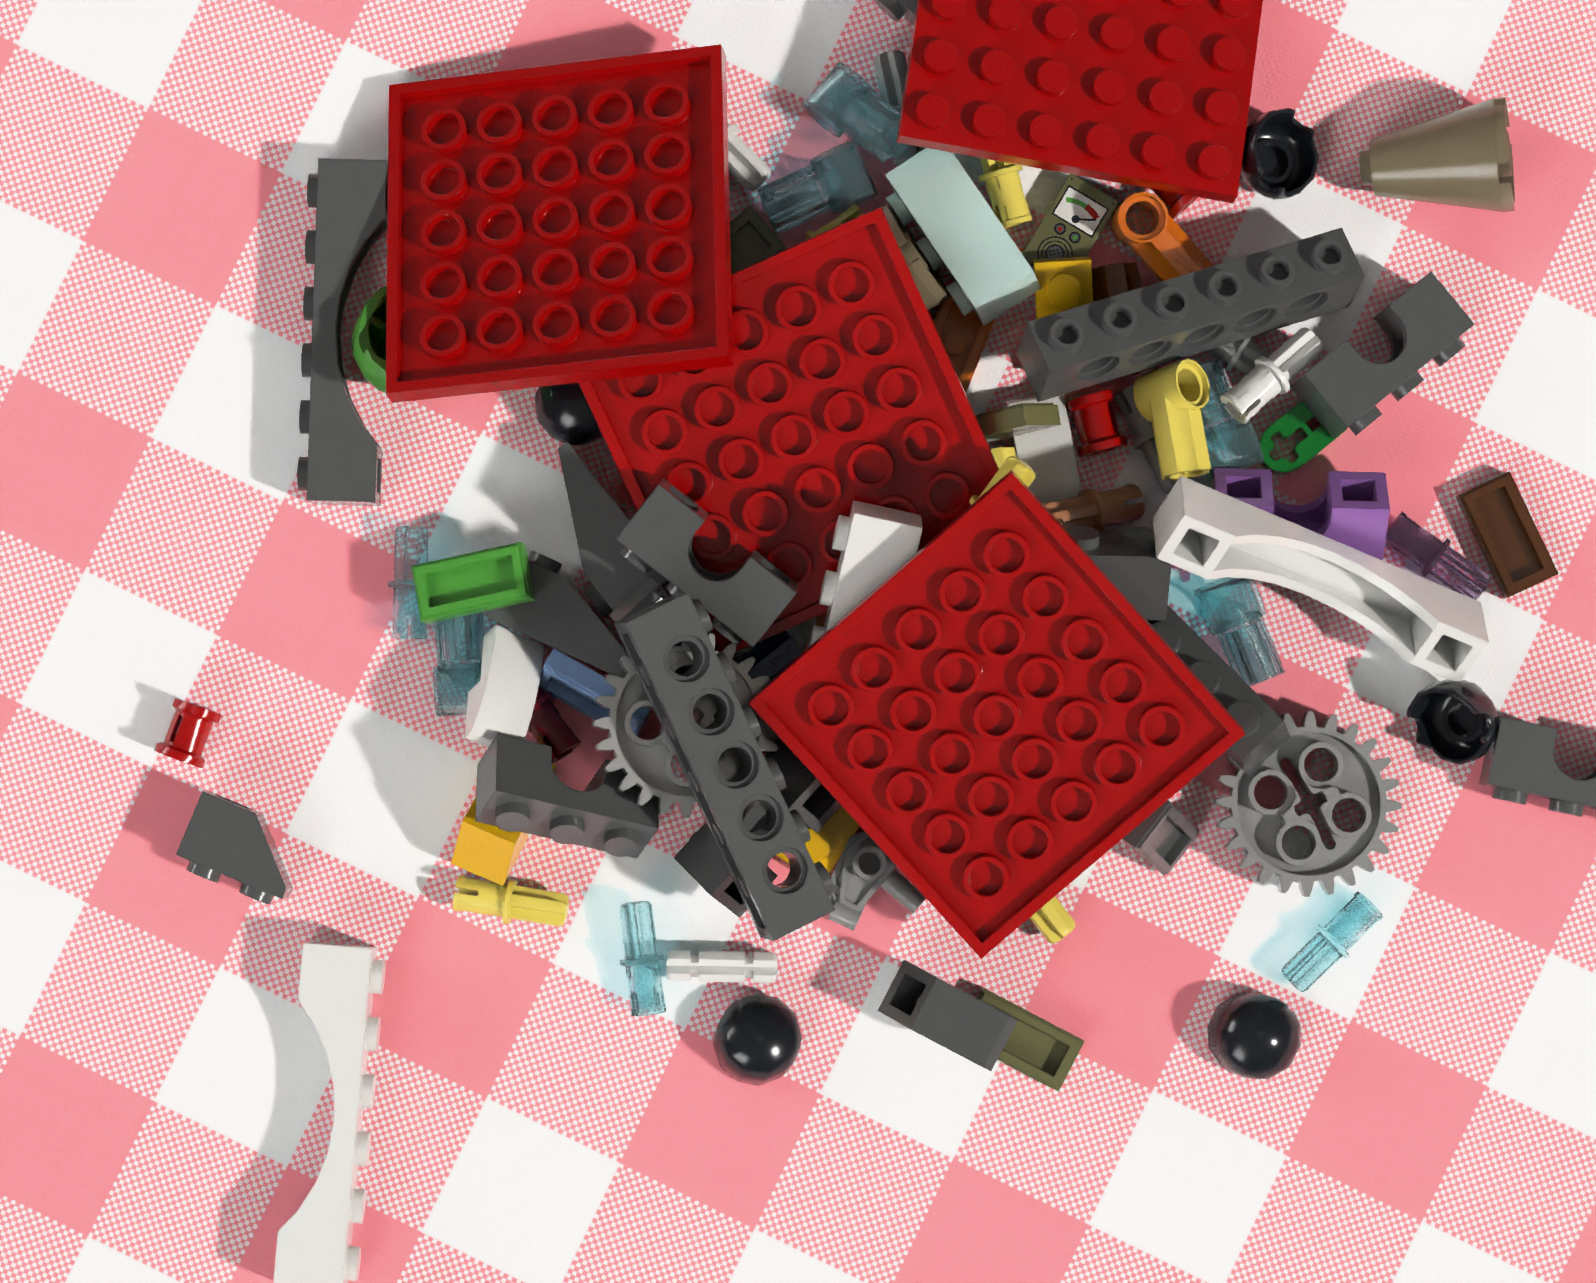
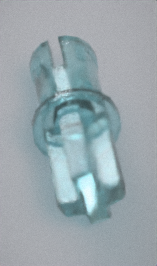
M400 526L395 530L394 581H388V587H393V627L391 638L408 639L410 615V638L428 639V633H426L427 624L420 621L411 567L412 565L428 562L429 531L422 526Z
M1357 891L1354 897L1324 926L1317 924L1314 927L1317 933L1282 967L1281 972L1295 989L1300 992L1307 991L1341 957L1347 960L1350 957L1347 951L1377 921H1381L1384 916L1369 899Z
M645 900L626 902L619 908L625 957L619 961L620 966L626 967L631 1007L630 1014L631 1016H648L667 1012L660 962L665 960L664 953H658L652 904L650 901Z

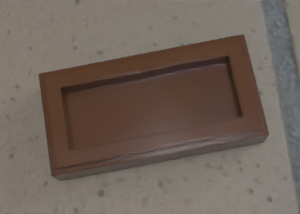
M1510 471L1456 496L1459 506L1504 599L1559 574Z

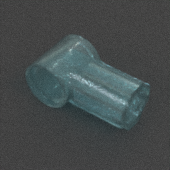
M842 62L836 64L802 103L804 110L830 134L837 138L845 135L882 163L887 159H898L909 147L907 144L896 143L901 112L878 97L873 88L861 76Z
M856 141L831 148L810 160L809 166L756 188L763 209L776 235L809 222L830 211L832 214L845 212L853 204L859 206L879 194Z
M1222 359L1201 365L1210 384L1208 403L1203 408H1200L1211 465L1210 473H1207L1206 477L1210 482L1213 479L1214 468L1247 469L1264 462L1263 451L1251 420L1246 424L1239 423L1224 408L1226 404L1220 400V396L1232 388Z
M1224 577L1193 589L1204 623L1212 636L1216 635L1227 664L1249 686L1285 673L1274 641L1263 618L1266 615V611L1254 579Z
M484 612L434 622L438 666L433 667V688L437 717L466 715L468 692L480 682L483 637L486 634Z

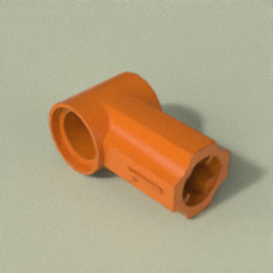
M1148 192L1134 193L1120 202L1113 211L1111 227L1116 239L1125 246H1129L1160 282L1214 266L1172 219L1164 202L1155 194ZM1139 205L1150 211L1153 216V227L1149 234L1139 235L1129 229L1126 224V213L1130 206Z

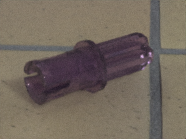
M1401 511L1387 529L1385 544L1422 569L1420 575L1423 577L1430 574L1450 589L1477 600L1490 582L1489 574L1449 547L1450 539L1446 537L1443 541Z

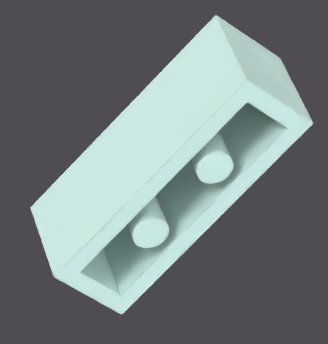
M925 148L885 174L894 192L886 197L887 202L904 227L912 221L915 223L923 235V238L915 242L934 271L944 266L954 281L946 286V289L964 316L974 311L983 326H985L1041 289L1033 269L954 153Z

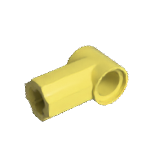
M1191 359L1182 360L1142 374L1135 380L1133 387V398L1136 408L1141 416L1147 421L1152 422L1161 478L1165 481H1175L1180 476L1186 478L1198 477L1210 473L1209 470L1211 469L1200 409L1208 403L1210 384L1203 368Z

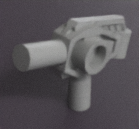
M864 831L850 836L831 876L835 892L830 894L829 897L835 911L829 914L828 919L854 931L867 901L879 887L886 890L889 895H892L895 900L912 914L926 898L913 884L895 870L896 865Z

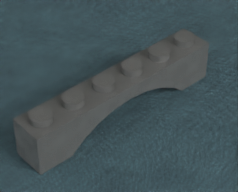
M318 158V174L309 173L307 181V203L309 208H316V230L306 231L305 260L306 264H314V287L305 286L303 316L305 321L313 322L312 343H303L301 353L302 377H311L310 400H301L300 434H309L308 457H299L297 486L299 491H307L306 500L311 504L381 506L383 450L365 427L352 401L343 368L341 335L345 305L355 275L373 244L387 229L388 161Z

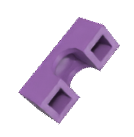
M1214 468L1212 489L1383 560L1390 514L1386 473L1328 471L1326 488L1319 498L1304 505H1289L1280 502L1273 496L1271 469Z

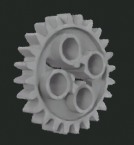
M709 633L708 637L715 649V634ZM680 642V646H673L668 656L671 669L675 672L679 668L691 667L693 656L690 648L683 642ZM731 642L722 650L732 664L737 677V683L731 686L740 705L747 704L758 720L762 735L757 737L756 740L761 751L775 752L778 750V745L764 738L765 731H771L772 729L748 704L749 699L765 686L770 679L768 675L751 679L748 672L753 667L756 659L752 656L737 664L733 660L737 644ZM623 655L618 661L626 675L622 678L617 675L607 674L604 678L605 682L615 690L614 695L598 696L595 700V703L609 710L608 717L592 721L593 727L607 730L609 738L595 745L596 751H612L615 756L604 767V771L608 773L619 769L623 770L626 775L619 784L618 790L620 792L631 788L635 784L641 788L637 798V805L643 806L652 796L659 798L658 813L660 815H666L672 803L679 802L682 818H690L694 802L697 801L688 781L679 779L672 771L671 762L675 753L662 726L657 737L651 740L640 739L631 729L630 721L635 710L648 708L654 711L631 659ZM708 695L700 697L694 705L693 711L699 717L696 721L697 724L703 728L712 724L713 717L717 712L716 703ZM732 747L723 752L724 760L720 763L718 762L719 773L726 780L734 778L741 769V757Z
M1306 711L1302 718L1301 727H1296L1289 713L1283 714L1281 718L1285 722L1290 738L1252 774L1248 776L1228 755L1226 756L1229 763L1237 770L1235 775H1220L1217 777L1218 782L1230 788L1229 796L1214 799V804L1229 808L1230 816L1217 822L1216 827L1222 829L1233 828L1235 836L1224 847L1226 850H1235L1243 847L1246 851L1238 864L1240 869L1244 870L1255 863L1261 866L1256 880L1259 884H1264L1275 874L1278 875L1277 885L1278 892L1286 894L1293 880H1298L1300 893L1304 897H1310L1314 881H1319L1325 894H1334V877L1339 876L1345 884L1354 886L1356 881L1352 870L1353 867L1357 865L1362 870L1372 873L1375 868L1367 856L1370 851L1388 854L1390 851L1379 839L1381 832H1398L1399 827L1385 820L1386 812L1401 809L1402 803L1386 799V791L1395 788L1400 783L1398 779H1382L1380 772L1391 762L1389 757L1372 760L1369 756L1377 743L1375 738L1368 739L1361 744L1355 742L1359 725L1351 724L1342 733L1337 732V715L1330 714L1322 727H1317L1314 712ZM1313 749L1326 751L1332 759V772L1324 781L1319 782L1311 779L1305 771V758ZM1283 758H1287L1291 762L1303 791L1306 794L1317 793L1321 802L1314 806V810L1334 840L1335 845L1332 849L1329 850L1324 846L1312 817L1308 813L1297 814L1295 812L1294 806L1301 799L1296 788L1281 768L1280 762ZM1265 776L1277 779L1283 789V798L1272 809L1260 806L1254 796V787L1257 781ZM1342 799H1349L1355 802L1360 810L1358 825L1348 832L1338 829L1332 819V810ZM1294 826L1305 829L1311 840L1310 849L1307 854L1299 859H1292L1287 856L1282 847L1284 833Z

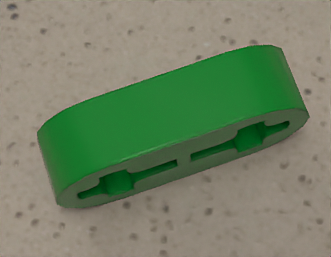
M1300 401L1262 433L1256 446L1257 458L1265 469H1271V473L1277 475L1290 474L1302 467L1337 437L1333 439L1322 425L1312 432L1306 422L1314 417V415ZM1298 429L1304 439L1292 449L1296 459L1292 463L1284 457L1277 461L1272 459L1269 452L1273 450L1275 445L1270 438L1276 434L1283 440Z

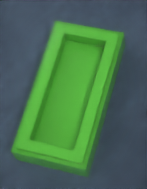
M522 542L411 566L420 621L425 624L536 601L527 547Z

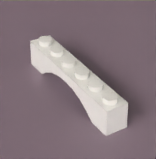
M1179 477L1153 517L1157 559L1207 580L1224 577L1254 579L1305 594L1336 609L1364 626L1393 648L1408 663L1450 681H1462L1489 644L1482 603L1186 477Z
M312 941L303 943L298 1001L313 1022L327 1054L333 1082L334 1121L328 1153L316 1183L297 1212L278 1231L273 1283H349V1281H358L361 1247L352 1246L354 1223L362 1224L364 1220L366 1189H357L358 1167L368 1166L371 1148V1132L362 1131L363 1109L373 1108L376 1089V1075L367 1074L368 1051H378L381 1031V1018L371 1017L373 994H383L386 961L376 959L377 947Z

